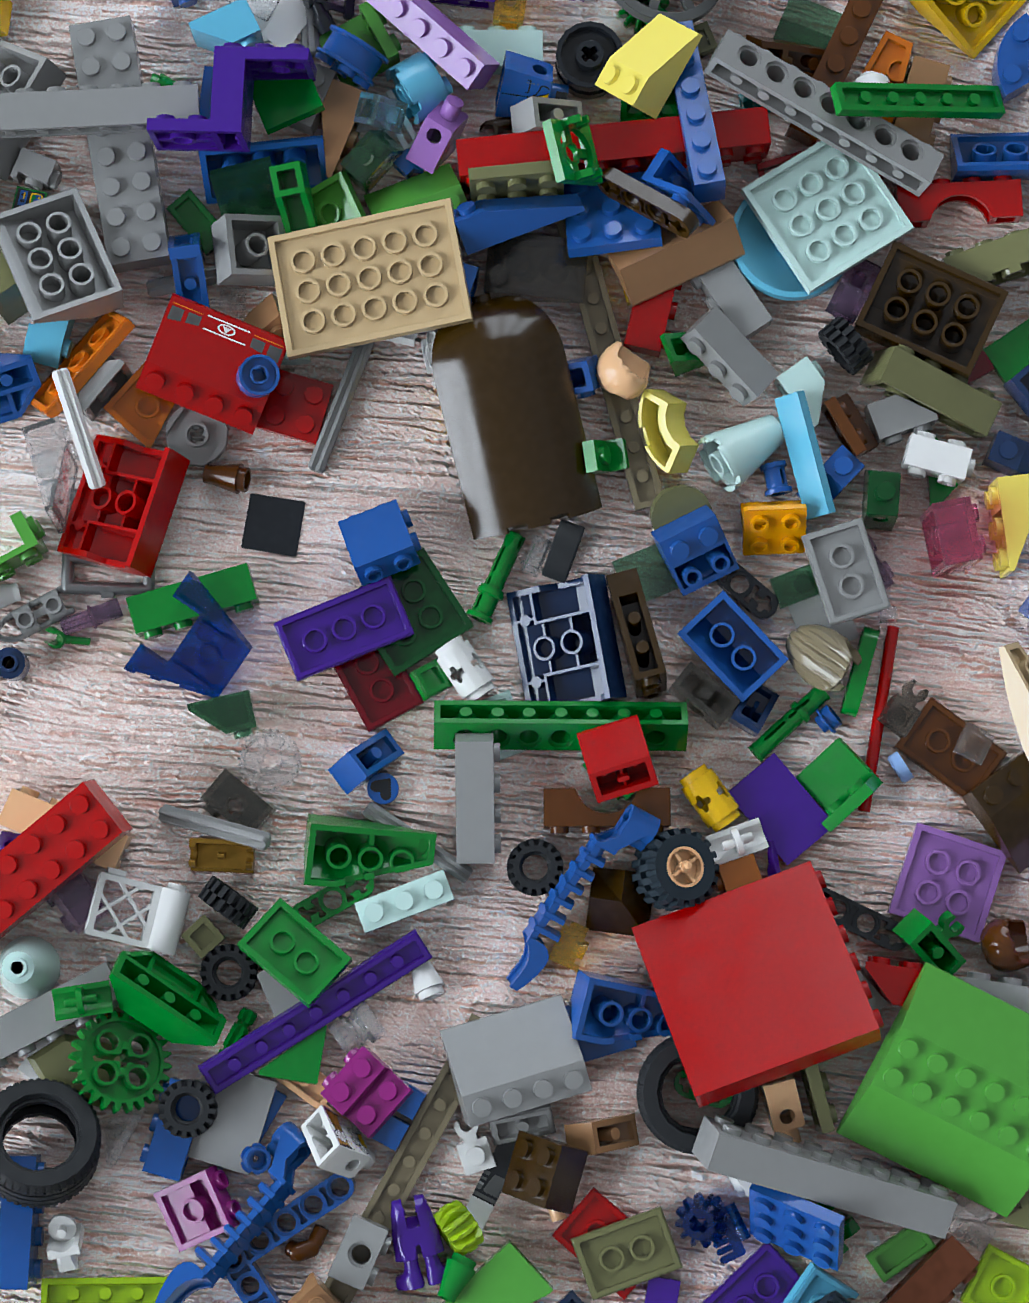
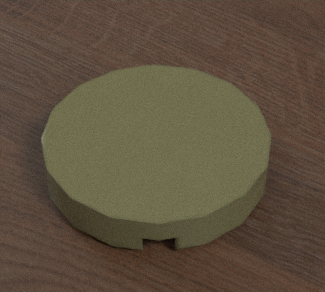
M677 484L678 486L663 489L653 500L650 508L651 525L653 530H656L704 505H707L711 510L712 507L707 497L696 487L687 484Z

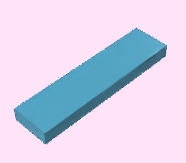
M804 390L774 399L801 503L807 506V520L836 512Z

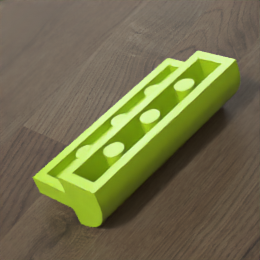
M167 1277L42 1278L41 1303H155Z

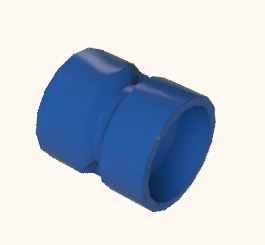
M256 354L246 358L238 367L236 373L239 389L245 395L253 398H261L271 393L278 385L280 379V371L276 362L263 354Z

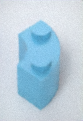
M75 320L29 323L23 354L32 355L35 363L58 369L63 359L70 357L73 347V341L70 340Z

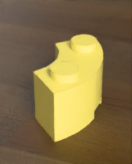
M645 389L641 395L638 410L639 428H642L647 444L644 447L656 465L666 473H687L699 447V444L690 437L685 426L684 413L687 403L663 389Z

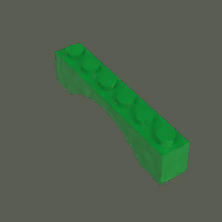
M294 161L269 167L274 195L285 233L317 227L318 223L306 163Z

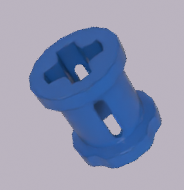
M785 460L766 463L759 467L760 471L764 473L767 490L764 492L765 497L780 496L793 491L792 486L788 485L785 472L787 463Z

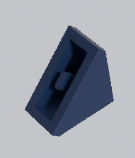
M761 685L743 703L739 701L728 722L753 737L757 736L780 695Z

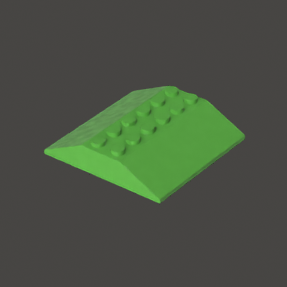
M925 962L842 1118L836 1133L1007 1218L1029 1189V1013Z

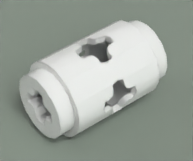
M461 635L452 639L435 652L439 658L437 660L438 664L463 700L465 698L467 700H478L495 688L492 682L493 676L469 641H464ZM477 660L479 665L473 666L471 661ZM457 673L460 678L454 680L451 675Z

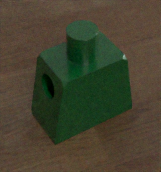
M865 470L861 517L866 529L892 531L898 518L901 473ZM875 517H885L886 519H877Z

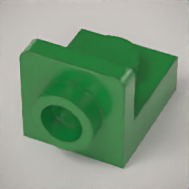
M624 438L582 442L586 473L604 474L629 468Z

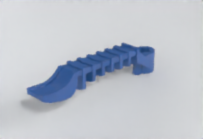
M630 804L614 828L598 834L591 832L589 835L590 840L585 847H580V854L575 861H570L569 869L564 875H560L556 887L549 890V896L544 903L541 902L539 904V910L534 917L530 916L529 924L522 932L524 936L523 955L506 977L512 989L518 991L527 985L546 966L549 954L539 934L541 933L556 942L560 940L561 932L547 925V923L551 919L562 926L565 924L566 915L557 910L560 906L569 910L573 908L574 900L568 897L571 891L579 896L582 895L584 886L578 883L581 877L590 882L593 881L595 872L588 869L591 863L603 868L606 863V859L602 857L604 851L616 855L620 849L628 845L642 851L657 834L660 827L659 818Z
M289 1121L280 1125L274 1132L271 1142L266 1147V1150L274 1157L272 1166L268 1169V1173L274 1182L270 1186L264 1182L258 1185L259 1192L264 1195L261 1200L258 1201L255 1197L249 1196L246 1201L252 1209L248 1215L241 1210L235 1213L236 1219L241 1224L237 1228L230 1224H226L223 1227L225 1234L229 1237L225 1243L216 1236L210 1239L211 1245L217 1250L213 1257L203 1247L198 1246L194 1250L196 1256L205 1264L202 1270L192 1262H183L177 1265L165 1280L155 1303H183L194 1292L213 1288L219 1278H224L227 1275V1269L232 1264L235 1265L238 1262L237 1257L243 1250H248L252 1239L262 1233V1227L267 1222L270 1223L273 1220L272 1215L277 1209H282L285 1206L284 1201L288 1196L296 1193L293 1189L295 1170L312 1152L303 1132L293 1122Z

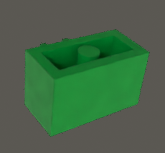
M914 908L892 929L923 965L925 962H928L953 975L966 962L965 958L949 942L951 937L960 935L965 927L958 921L949 926L956 917L948 910L941 914L938 924L935 926L933 922Z

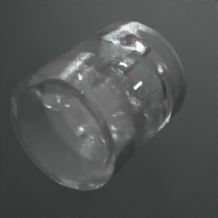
M366 1001L349 1010L350 1015L348 1017L341 1015L327 1025L346 1055L353 1048L357 1047L360 1049L362 1046H365L367 1041L374 1043L387 1034L385 1028Z

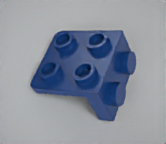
M660 148L641 177V180L647 186L692 210L700 222L699 226L703 223L713 226L716 220L692 195L687 169L669 150Z

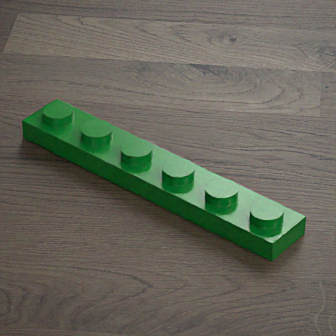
M835 82L830 87L836 116L1000 119L1006 113L999 86Z

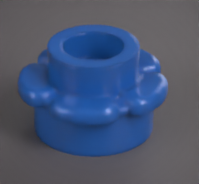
M828 704L821 709H816L818 715L814 720L825 733L829 730L832 733H836V729L842 725V721L836 712Z
M253 1143L251 1147L247 1146L243 1149L241 1153V1167L247 1173L262 1174L270 1166L271 1154L263 1144ZM254 1156L258 1157L256 1162L253 1161Z

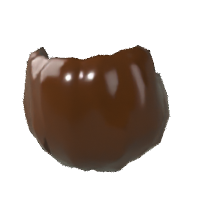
M998 918L988 923L980 935L981 951L987 963L994 969L1002 972H1013L1029 967V945L1027 943L1025 922L1023 920Z

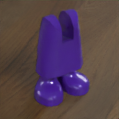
M423 1194L413 1195L414 1209L417 1215L405 1218L406 1212L402 1206L401 1198L391 1201V1231L395 1262L404 1263V1271L397 1275L395 1284L396 1288L402 1291L417 1290L425 1286L418 1262V1254H422L424 1258L428 1284L431 1286L441 1284L446 1262H441L438 1256L445 1248L432 1211Z

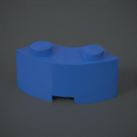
M1027 13L1017 19L1008 29L995 54L992 68L993 86H999L1003 104L1027 91L1029 88V15Z

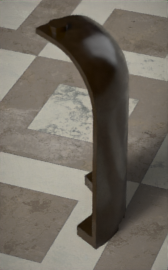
M490 293L472 297V322L437 330L432 348V371L473 539L505 535L510 533L509 530L527 527L529 530L552 524L551 520L565 516L573 518L603 508L595 474L586 473L582 442L586 441L564 346L555 325L540 307L525 298L502 296L491 299Z

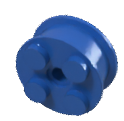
M331 24L329 28L332 33L322 48H316L317 54L315 57L330 66V69L336 71L338 76L344 79L348 76L352 78L353 83L368 91L370 87L375 86L373 78L381 65H387L389 60L360 38Z

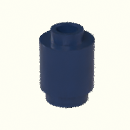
M12 647L0 650V676L9 681L23 679L30 669L27 656ZM13 658L15 661L14 666L7 669L6 664L8 660Z

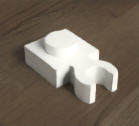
M456 1121L454 1122V1129L464 1139V1143L456 1145L465 1176L496 1167L497 1165L487 1135L479 1138L476 1132L479 1125L472 1127L469 1131H464L460 1126V1122Z

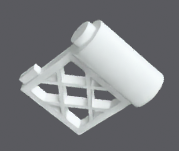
M107 867L106 873L99 871L84 934L175 956L191 897L190 893L185 892L187 886L168 882L167 888L126 878L127 871ZM106 880L117 882L124 893L109 903L103 894ZM124 884L131 885V886H135V887H133L132 889H130L129 891H127V889H126V887H125ZM141 888L151 890L152 894L149 904L138 910L130 895ZM126 898L135 913L119 922L111 907ZM102 900L104 906L99 908L100 901ZM107 910L116 925L106 931L93 929L96 916ZM147 911L146 917H145V920H144V918L142 917L141 914H143V913H145V912ZM136 917L143 926L140 940L129 938L122 927ZM118 929L122 936L112 934V932Z

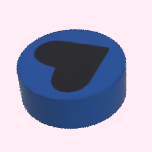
M378 773L369 780L367 792L375 803L386 805L393 802L398 796L399 785L392 775Z

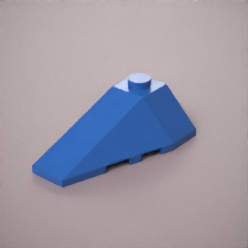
M578 194L483 199L475 202L466 201L458 205L457 209H454V221L467 255L579 214L584 212L585 209Z
M578 970L570 999L573 1039L608 1045L618 1041L642 1040V1038L672 1036L654 987Z

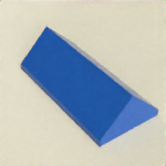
M1029 132L950 134L951 182H962L964 178L980 177L981 181H992L994 177L1001 175H1010L1012 179H1021V181L1029 180Z
M323 135L251 142L250 152L198 151L207 204L275 198L269 167L294 161L306 163L310 188L328 179L326 175Z

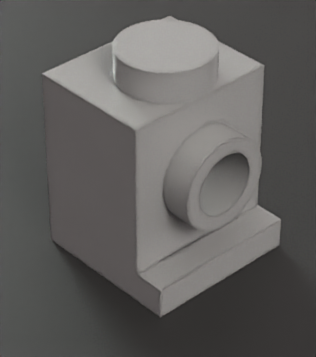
M22 147L10 176L19 185L25 180L24 184L32 189L41 191L42 188H46L52 191V189L56 190L62 179V172H60L61 168L56 160Z

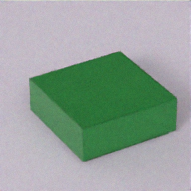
M438 658L409 674L424 701L453 686L438 664Z

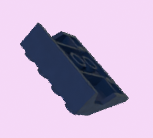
M584 574L580 578L568 580L565 583L538 585L506 593L525 701H613L627 697L605 574Z

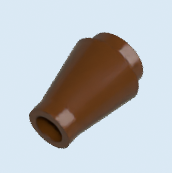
M242 463L205 465L203 470L204 483L215 485L235 494L248 491L251 481V470L248 467H244Z

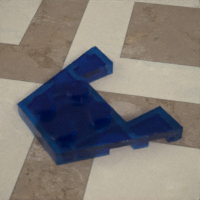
M189 571L173 594V597L198 613V619L169 661L141 643L124 669L132 673L137 671L150 675V678L154 680H166L179 684L180 688L218 699L253 647L192 571Z

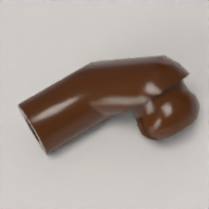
M315 1223L308 1240L301 1242L291 1240L286 1244V1256L290 1257V1260L294 1262H301L317 1256L328 1235L329 1229Z

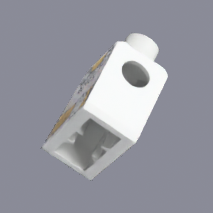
M320 1105L300 1126L317 1167L350 1179L362 1168L369 1169L375 1162V1153L368 1149L361 1131L354 1124L323 1105Z

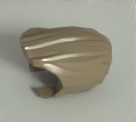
M799 626L789 634L786 640L785 647L793 668L806 683L822 691H842L845 686L841 681L848 672L851 662L853 661L859 666L862 661L859 652L850 644L846 637L826 626Z

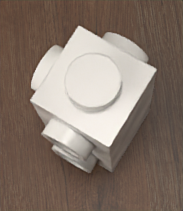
M918 431L917 434L912 433L909 436L901 468L906 469L908 475L916 478H925L926 475L938 478V483L955 487L956 483L962 484L966 477L971 478L976 459L971 458L973 449L966 448V443L955 439H948V442L936 440V435L925 431Z

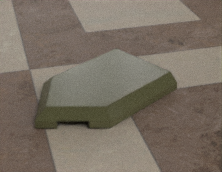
M65 1034L27 1058L41 1080L46 1078L50 1081L53 1079L57 1080V1082H64V1085L68 1084L71 1085V1088H76L78 1093L84 1087L82 1083L73 1084L72 1081L78 1077V1073L68 1071V1068L76 1064V1061L69 1059L68 1055L71 1052L78 1051L70 1045L75 1039H80L78 1036ZM100 1042L105 1050H112V1044ZM93 1056V1059H94L95 1061H103V1060H105V1059H100V1058H97L96 1056ZM120 1056L116 1057L114 1060L120 1061ZM99 1068L97 1071L99 1079L109 1082L107 1071ZM89 1092L83 1094L89 1100L91 1094ZM96 1100L92 1105L100 1107V1101ZM108 1105L106 1109L111 1110V1105Z

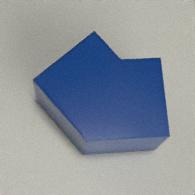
M405 149L393 162V167L406 179H409L414 173H424V169L406 159L410 149Z

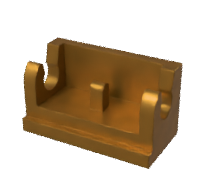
M189 838L191 854L188 864L191 867V871L254 874L255 848L224 839Z

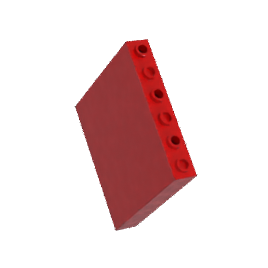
M811 861L709 898L700 904H695V906L677 910L631 928L699 1108L882 1040L880 1028L885 1026L878 1008L871 1009L868 1000L873 997L866 980L861 982L859 980L857 971H860L861 967L855 952L849 954L845 944L849 943L848 935L843 924L837 926L833 917L838 915L832 897H825L822 890L827 888L821 870L814 871Z

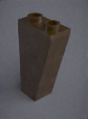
M637 568L606 575L607 589L636 698L653 699L659 697L663 691H667L666 669Z

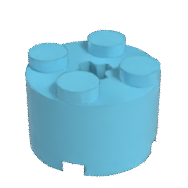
M420 51L385 71L387 82L391 79L394 82L395 88L392 91L408 119L415 117L414 124L416 125L424 121L427 115L441 101H445L446 97L453 93L449 80L445 76L441 77L435 68L437 63L425 52L422 53Z

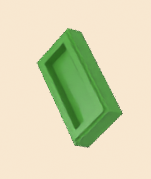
M904 1227L868 1252L865 1257L885 1283L935 1248L936 1245L928 1234Z

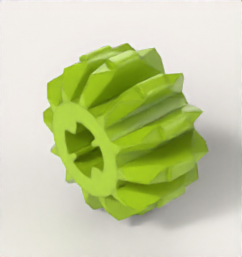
M455 1200L445 1204L433 1215L440 1235L451 1251L464 1256L476 1250L484 1242V1236L478 1226V1222L462 1202Z

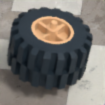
M674 828L657 833L642 851L636 849L634 855L637 857V860L632 861L631 868L636 869V874L632 875V880L638 882L639 886L636 887L638 894H645L643 900L647 904L654 903V908L659 910L674 911L700 904L706 900V896H710L713 893L714 889L711 886L716 885L718 882L715 872L719 871V864L714 862V858H717L716 852H711L709 849L712 844L708 840H701L702 834L699 832L691 833L689 828Z

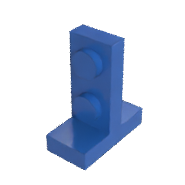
M200 232L169 236L168 252L172 264L176 294L210 308Z

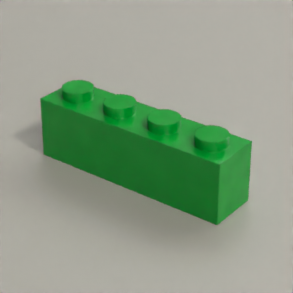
M247 563L126 597L136 635L139 637L144 636L145 640L162 636V630L175 627V631H181L194 626L193 621L205 618L206 622H212L224 618V612L235 610L236 614L253 610V604L259 603V598L250 567Z

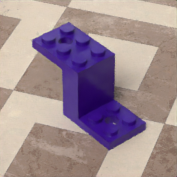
M234 42L225 43L223 46H214L210 119L202 115H189L188 119L175 118L169 114H159L156 118H147L146 130L156 149L169 151L250 152L254 80L312 79L316 81L317 69L310 49L296 43L288 44L286 47H274L268 43H257L255 47H248Z

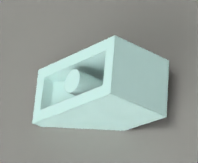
M806 356L776 377L774 384L783 396L804 390L815 430L819 424L825 385L823 376H825V373L815 360L811 362Z

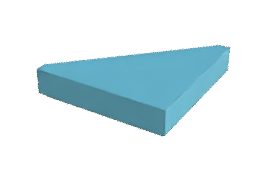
M810 1262L783 1303H818L825 1295L835 1290L846 1299H856L859 1293Z

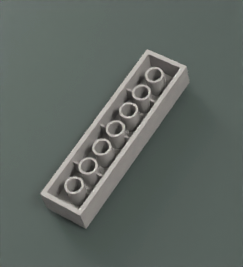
M130 15L69 26L79 87L82 85H95L98 89L110 88V85L118 83L128 84L129 87H142L141 85L144 82L135 29ZM148 132L87 135L106 254L115 274L171 264L168 252L169 231L154 143Z
M716 1114L715 1118L704 1115L692 1153L706 1170L939 1238H946L958 1203L949 1195V1190L939 1186L938 1183L922 1175L920 1179L910 1176L909 1171L900 1167L892 1166L891 1170L882 1168L881 1163L869 1158H863L862 1161L851 1159V1154L839 1149H834L833 1153L822 1150L823 1147L812 1141L805 1140L804 1144L793 1142V1137L781 1132H775L774 1136L763 1133V1128L754 1124L746 1123L742 1127L733 1124L734 1120L723 1115Z

